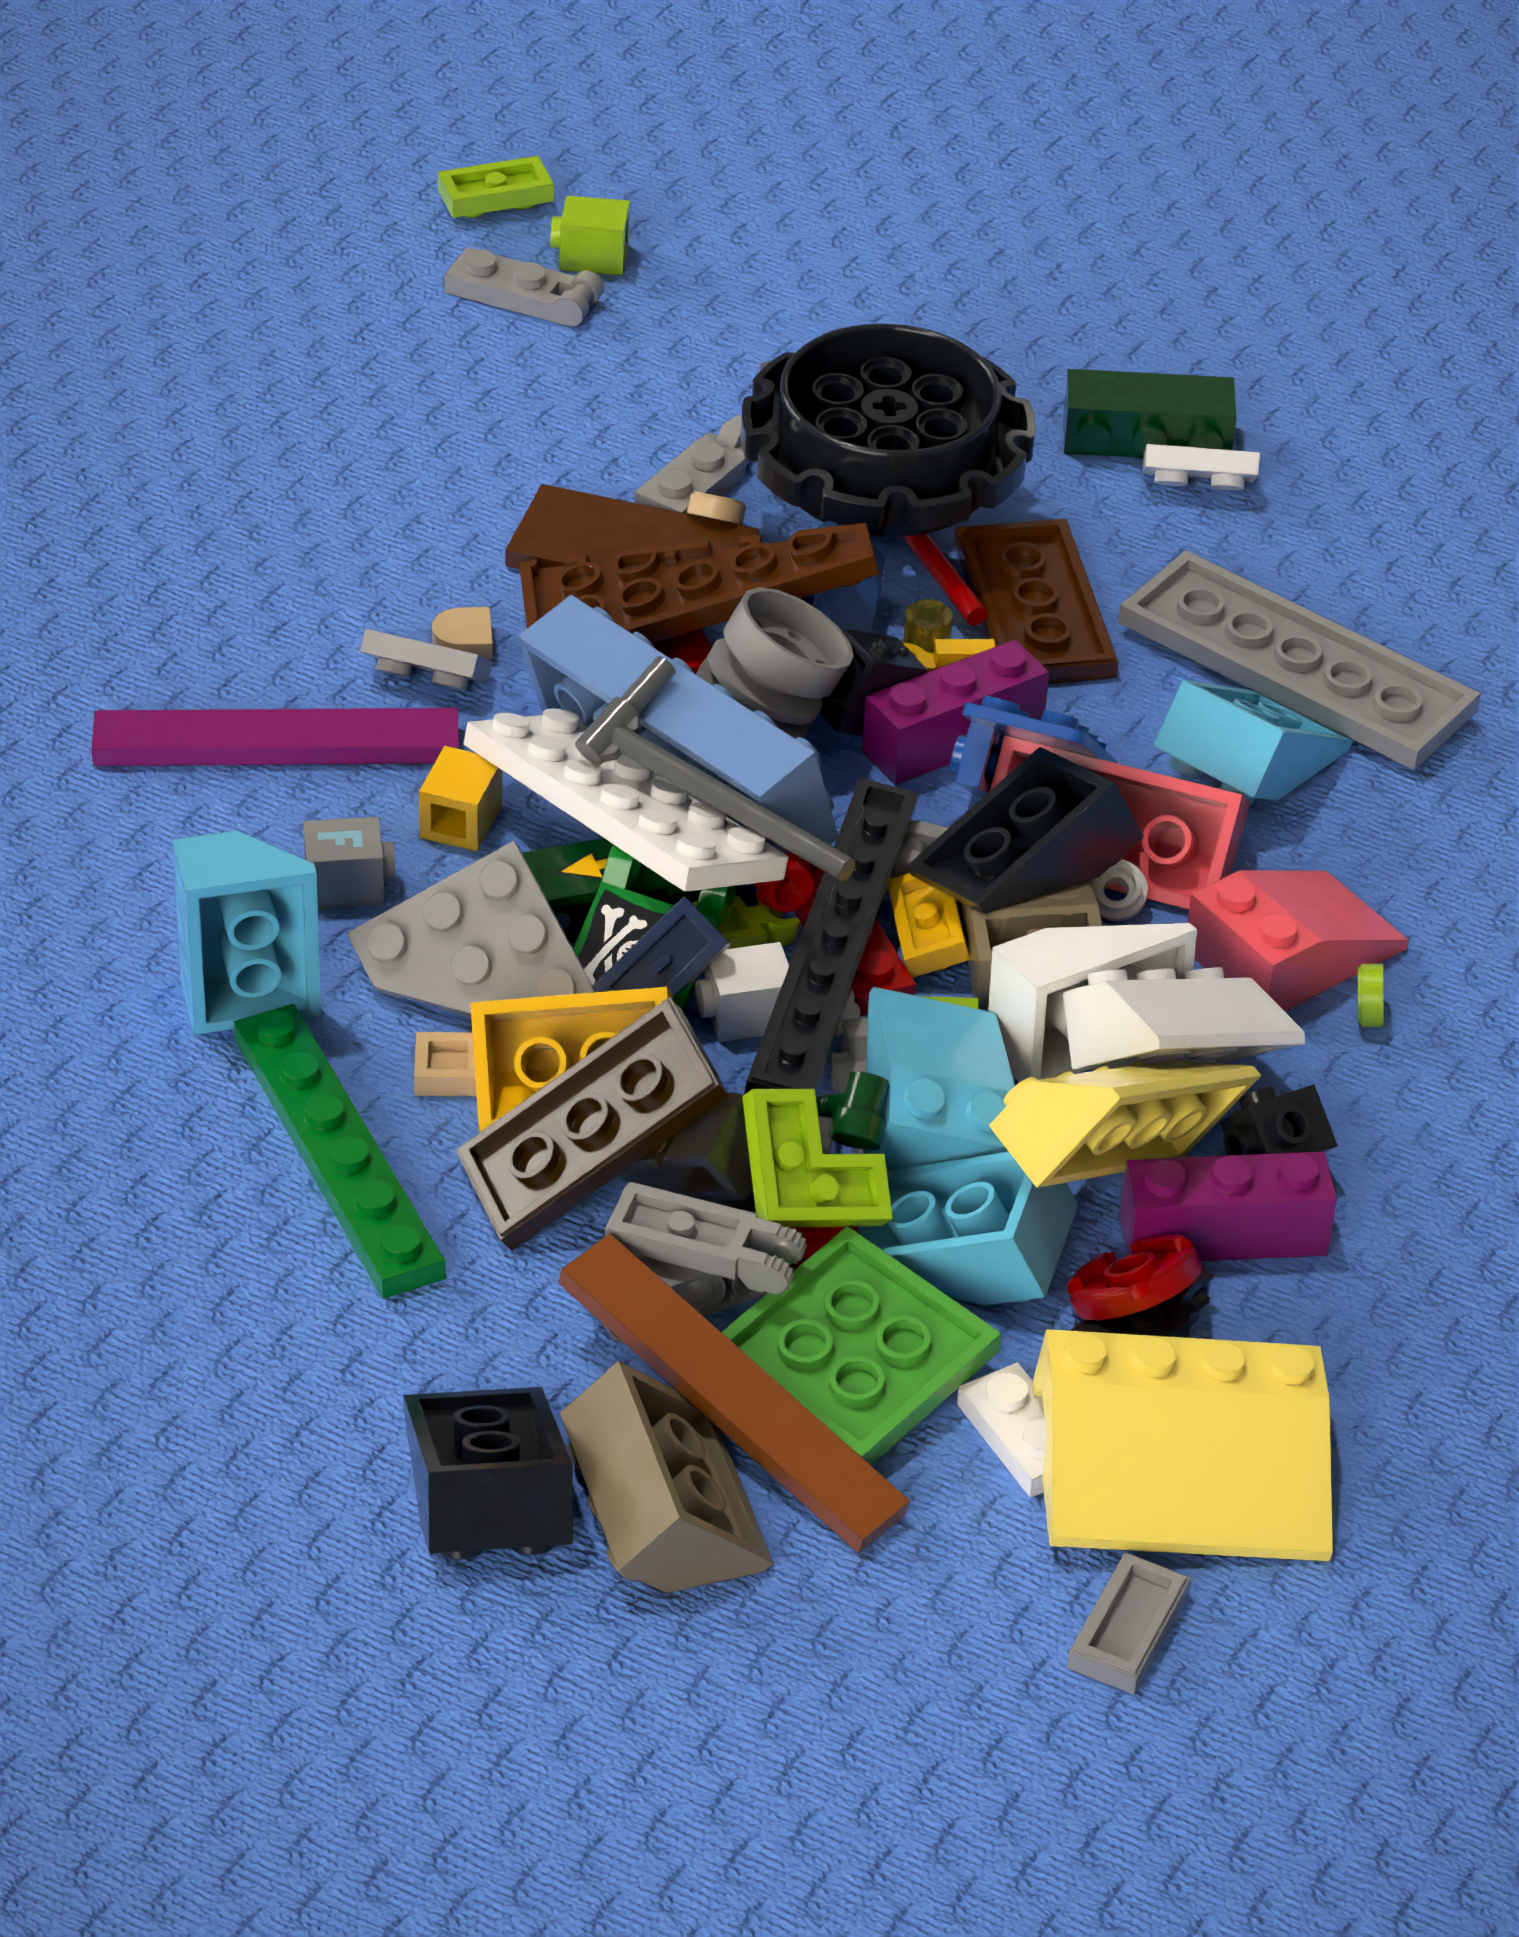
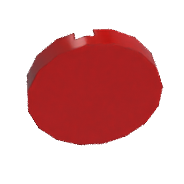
M1168 1234L1135 1240L1136 1243L1130 1244L1133 1254L1116 1259L1115 1253L1112 1251L1110 1253H1102L1081 1266L1068 1281L1067 1290L1074 1313L1080 1318L1088 1320L1119 1318L1146 1310L1177 1295L1189 1287L1201 1274L1202 1263L1191 1240L1182 1235Z

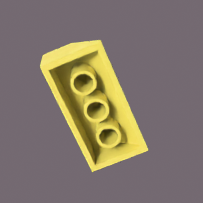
M1167 1060L1147 1064L1138 1061L1127 1067L1113 1069L1103 1066L1093 1072L1073 1074V1072L1069 1071L1057 1077L1037 1080L1036 1077H1030L1018 1083L1006 1094L1003 1100L1006 1107L992 1121L989 1127L1036 1188L1125 1172L1126 1160L1183 1158L1261 1075L1254 1066Z

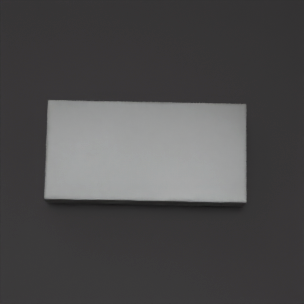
M1125 1552L1069 1651L1067 1669L1135 1695L1189 1595L1191 1577Z

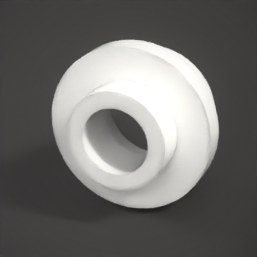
M1120 860L1100 877L1089 880L1099 904L1100 916L1105 920L1115 922L1128 920L1137 915L1146 902L1148 892L1146 878L1138 867L1128 861ZM1120 884L1126 888L1128 895L1120 901H1113L1105 895L1104 891L1109 885Z

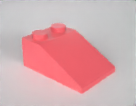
M1239 870L1192 893L1190 898L1187 923H1190L1197 929L1194 959L1204 968H1223L1224 978L1251 977L1284 1011L1357 975L1358 967H1361V964H1379L1408 949L1409 939L1327 871Z

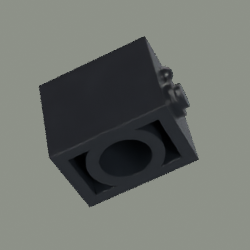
M843 629L842 632L851 644L854 657L831 695L821 698L823 705L819 713L837 732L863 736L865 697L923 675L928 670L897 637Z

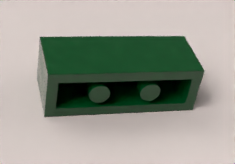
M1083 369L1067 370L1063 411L1065 454L1144 458L1147 444L1232 450L1236 425L1234 377Z

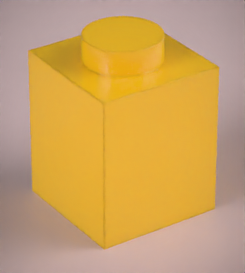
M444 746L419 790V837L478 851L502 808V770L477 753Z

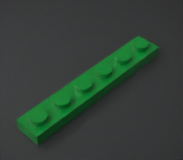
M295 1004L235 1020V1042L382 1299L445 1280L444 1257Z

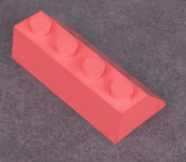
M1004 736L990 791L1039 747L1116 783L1144 836L1124 854L1121 860L1134 864L1144 874L1148 886L1147 900L1189 910L1192 893L1229 876L1236 859L1250 802L1242 794ZM1112 884L1106 888L1128 894L1126 888L1120 884Z

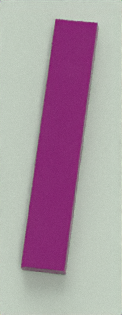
M458 708L94 710L92 762L93 766L435 763L444 746L459 749Z

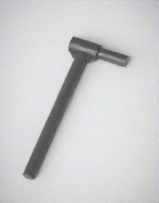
M657 656L621 698L615 697L575 742V746L581 755L595 765L618 760L622 754L840 881L847 880L855 868V859L640 735L641 717L639 714L676 673L673 665L661 656Z

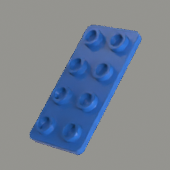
M984 696L981 706L965 703L962 715L971 723L967 736L960 735L957 738L951 758V771L957 772L955 779L957 784L974 796L983 798L990 792L1005 735L1118 763V761L1105 751L1107 745L1097 741L1098 736L1088 733L1089 728L1079 725V719L1052 711H1043L1041 720L1029 718V713L1019 710L1020 705Z

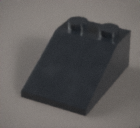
M1039 747L913 859L906 868L911 876L986 914L1098 878L1110 867L1116 865L1123 858L1124 854L1144 836L1115 782Z
M542 1387L403 1395V1408L420 1525L429 1554L440 1553L442 1556L451 1559H469L480 1555L482 1550L511 1548L517 1553L535 1555L549 1552L555 1545L573 1544V1463Z

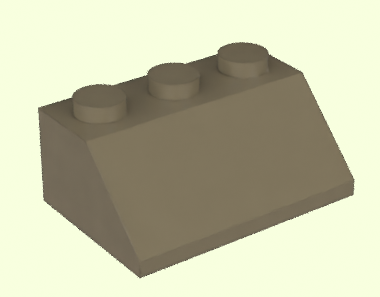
M617 1361L560 1412L570 1440L568 1451L574 1462L581 1469L590 1493L587 1497L589 1507L600 1520L610 1546L607 1549L608 1558L613 1567L624 1578L630 1581L640 1580L665 1593L762 1573L774 1564L720 1429L677 1390Z

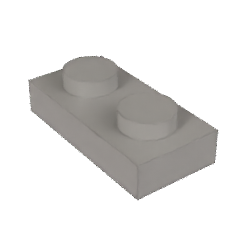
M366 628L360 652L378 659L376 670L410 678L412 668L434 672L432 683L466 691L468 681L487 685L492 661L478 654Z

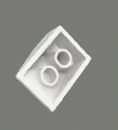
M1190 923L1045 928L994 946L992 949L988 1012L996 1013L1012 1076L1020 1083L1030 1077H1036L1037 1080L1057 1077L1069 1071L1073 1072V1074H1078L1089 1070H1072L1062 992L1087 986L1088 974L1106 970L1124 969L1127 970L1128 980H1137L1136 974L1139 972L1173 968L1176 971V979H1185V972L1192 971L1194 967L1197 929Z

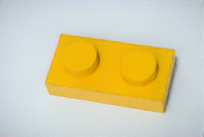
M910 873L892 878L888 889L903 959L911 977L914 978L933 971H940L952 965L970 960L958 900L911 876Z

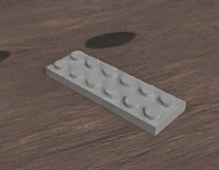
M1187 550L1120 604L1119 624L1413 770L1419 767L1478 712L1481 693Z

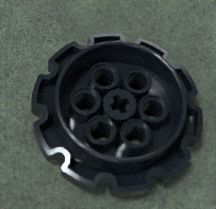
M863 324L823 334L806 343L795 353L785 352L758 372L753 379L752 396L744 398L742 404L741 445L744 456L747 459L758 461L757 478L770 491L792 506L800 507L803 511L824 523L826 521L842 525L866 523L871 536L905 537L945 529L968 520L970 515L979 507L994 508L1010 497L1024 481L1026 463L1032 460L1036 427L1034 412L1030 402L1026 399L1015 397L1016 381L999 366L982 357L962 342L939 332L915 326Z

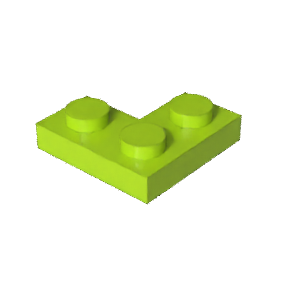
M752 1089L742 1096L757 1218L779 1223L783 1227L883 1226L893 1219L885 1154H823L815 1089Z

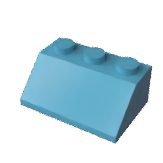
M238 830L173 839L181 984L194 1035L234 1029L235 1020L290 1004H295L303 1019L320 1017L321 987L317 872L315 865Z

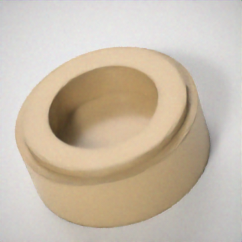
M694 491V494H690L687 514L743 525L747 505H744L743 501Z

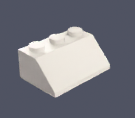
M1221 967L1185 972V979H1176V971L1173 968L1139 972L1136 974L1137 980H1128L1127 970L1124 969L1106 970L1088 974L1087 986L1062 992L1072 1070L1098 1069L1103 1066L1120 1068L1127 1067L1138 1061H1142L1144 1064L1167 1060L1225 1063L1306 1044L1304 1031L1251 977L1224 978V971Z

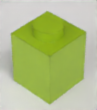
M566 196L562 217L553 216L551 223L550 247L560 249L559 270L574 272L586 270L599 274L623 275L629 248L630 201Z

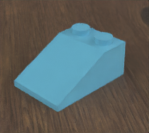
M1182 680L1153 747L1171 755L1172 757L1168 765L1177 771L1197 779H1202L1204 773L1222 782L1219 789L1242 794L1252 805L1255 798L1278 801L1347 753L1353 740L1256 691Z
M873 987L869 993L866 1072L887 1079L889 1086L881 1117L886 1120L881 1147L875 1151L863 1150V1154H885L886 1167L900 1169L1009 1152L989 1127L992 1121L1006 1107L1003 1102L1004 1097L1015 1086L996 1013Z
M1009 1152L887 1170L893 1219L883 1226L858 1227L861 1236L952 1299L986 1306L1015 1301L1026 1302L1046 1297L1078 1207V1203L1067 1183L1036 1188Z

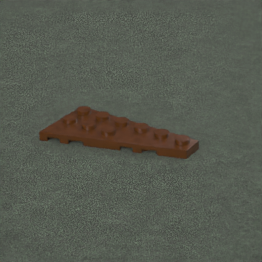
M866 523L798 530L788 541L764 543L761 534L742 536L738 541L739 547L713 549L710 540L624 549L614 560L591 562L588 554L570 555L566 558V566L541 568L538 559L519 561L527 629L568 596L573 595L591 608H602L611 616L616 624L632 634L634 632L641 633L651 644L666 639H680L690 635L693 631L725 621L728 622L747 590L758 587L775 589L804 600L808 596L837 587L857 585L864 579L880 575L873 542Z

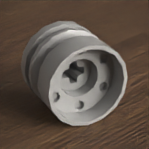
M758 587L746 591L723 629L725 638L716 640L696 675L712 686L720 684L731 693L737 702L749 710L764 712L771 718L777 728L796 739L805 736L811 722L816 719L822 708L821 698L831 695L850 665L854 654L849 640L840 628L821 611L800 598L785 592Z

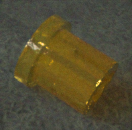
M930 599L919 600L915 604L912 603L905 612L904 638L901 642L914 644L928 653H934L935 639H951L953 618L951 609L940 601Z

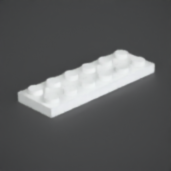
M551 708L544 710L543 715L527 717L513 713H497L494 715L493 720L467 722L464 739L465 746L684 892L784 880L789 856L765 842L766 837L752 829L740 826L728 818L725 813L623 754L618 760L603 762L601 765H595L588 761L575 746L577 739L588 727L580 723L579 717L573 712Z

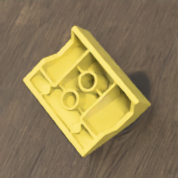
M1046 1329L1032 1382L1033 1396L1043 1398L1047 1434L1042 1483L1050 1546L1330 1561L1333 1553L1330 1399L1321 1346Z

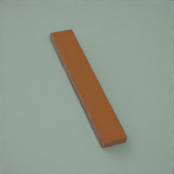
M608 1234L561 1269L558 1284L857 1553H860L906 1515L910 1500L614 1236Z

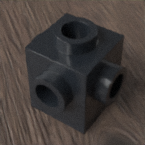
M1315 1084L1282 1095L1278 1094L1275 1085L1253 1091L1238 1100L1241 1110L1219 1121L1224 1133L1223 1143L1227 1156L1302 1152L1326 1153L1338 1146Z

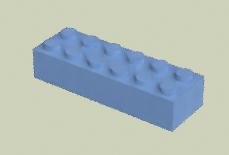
M570 595L517 636L542 712L551 708L573 712L579 717V722L586 727L592 724L615 697L621 698L657 656L665 658L673 665L676 673L639 714L641 717L640 735L830 845L837 839L838 833L832 815L834 803L824 786L820 771L822 766L821 757L811 743L801 737L794 739L777 728L771 718L764 712L749 710L737 702L731 693L720 684L712 686L695 675L683 660L679 658L670 659L659 652L641 633L634 632L632 634L616 624L611 616L602 608H591L573 595ZM727 815L728 818H730L731 820H733L734 822H736V823L739 824L740 826H742V827H744V828H749V827L745 826L744 824L738 822L737 820H735V819H733L732 817H730V816ZM766 838L765 842L772 845L782 853L790 852L787 849L781 847L780 845Z

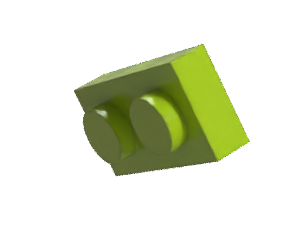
M539 156L438 172V191L452 218L462 216L477 217L487 212L511 208L527 209L536 204L554 202V183Z

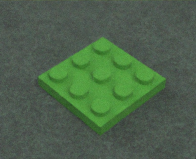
M848 1226L792 1272L794 1277L788 1291L785 1290L784 1294L778 1293V1295L767 1293L721 1332L870 1465L876 1462L955 1392L959 1386L964 1384L1001 1351V1333Z

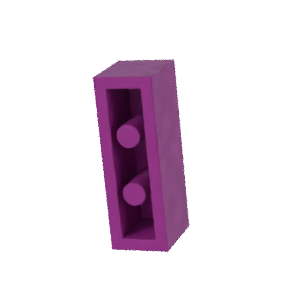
M1012 640L867 695L865 697L862 752L895 786L950 765L957 738L960 735L967 736L971 723L962 715L965 703L981 706L984 696L995 697L1020 705L1019 710L1030 714L1029 718L1041 720L1043 711H1046L1049 671L1017 640Z
M1325 1152L1126 1160L1119 1218L1127 1255L1133 1254L1130 1244L1136 1243L1135 1240L1168 1234L1182 1235L1191 1240L1201 1261L1327 1256L1337 1197Z

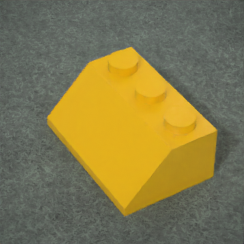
M668 987L470 1002L479 1133L668 997L673 999V994Z

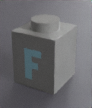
M379 817L303 821L305 860L313 863L317 872L318 909L384 905V879H395V855L393 841L381 842Z

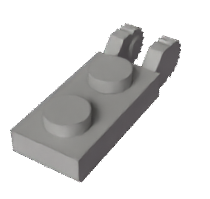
M634 1182L626 1184L605 1228L604 1235L606 1237L608 1234H611L633 1254L733 1280L738 1277L750 1290L766 1291L768 1294L774 1293L776 1295L778 1293L784 1294L785 1290L788 1291L794 1277L792 1273L793 1268L789 1266L791 1263L797 1264L798 1260L801 1261L807 1244H805L806 1239L802 1237V1233H798L796 1229H791L789 1226L783 1227L779 1223L757 1218L756 1213Z

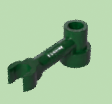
M854 1071L850 1073L846 1092L816 1096L818 1116L832 1118L828 1137L834 1142L847 1147L867 1151L879 1150L886 1126V1120L881 1117L889 1081L872 1073Z

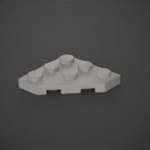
M515 841L506 844L347 933L373 986L380 993L400 999L408 998L434 1005L440 1010L471 1018L470 1002L596 992L521 849Z

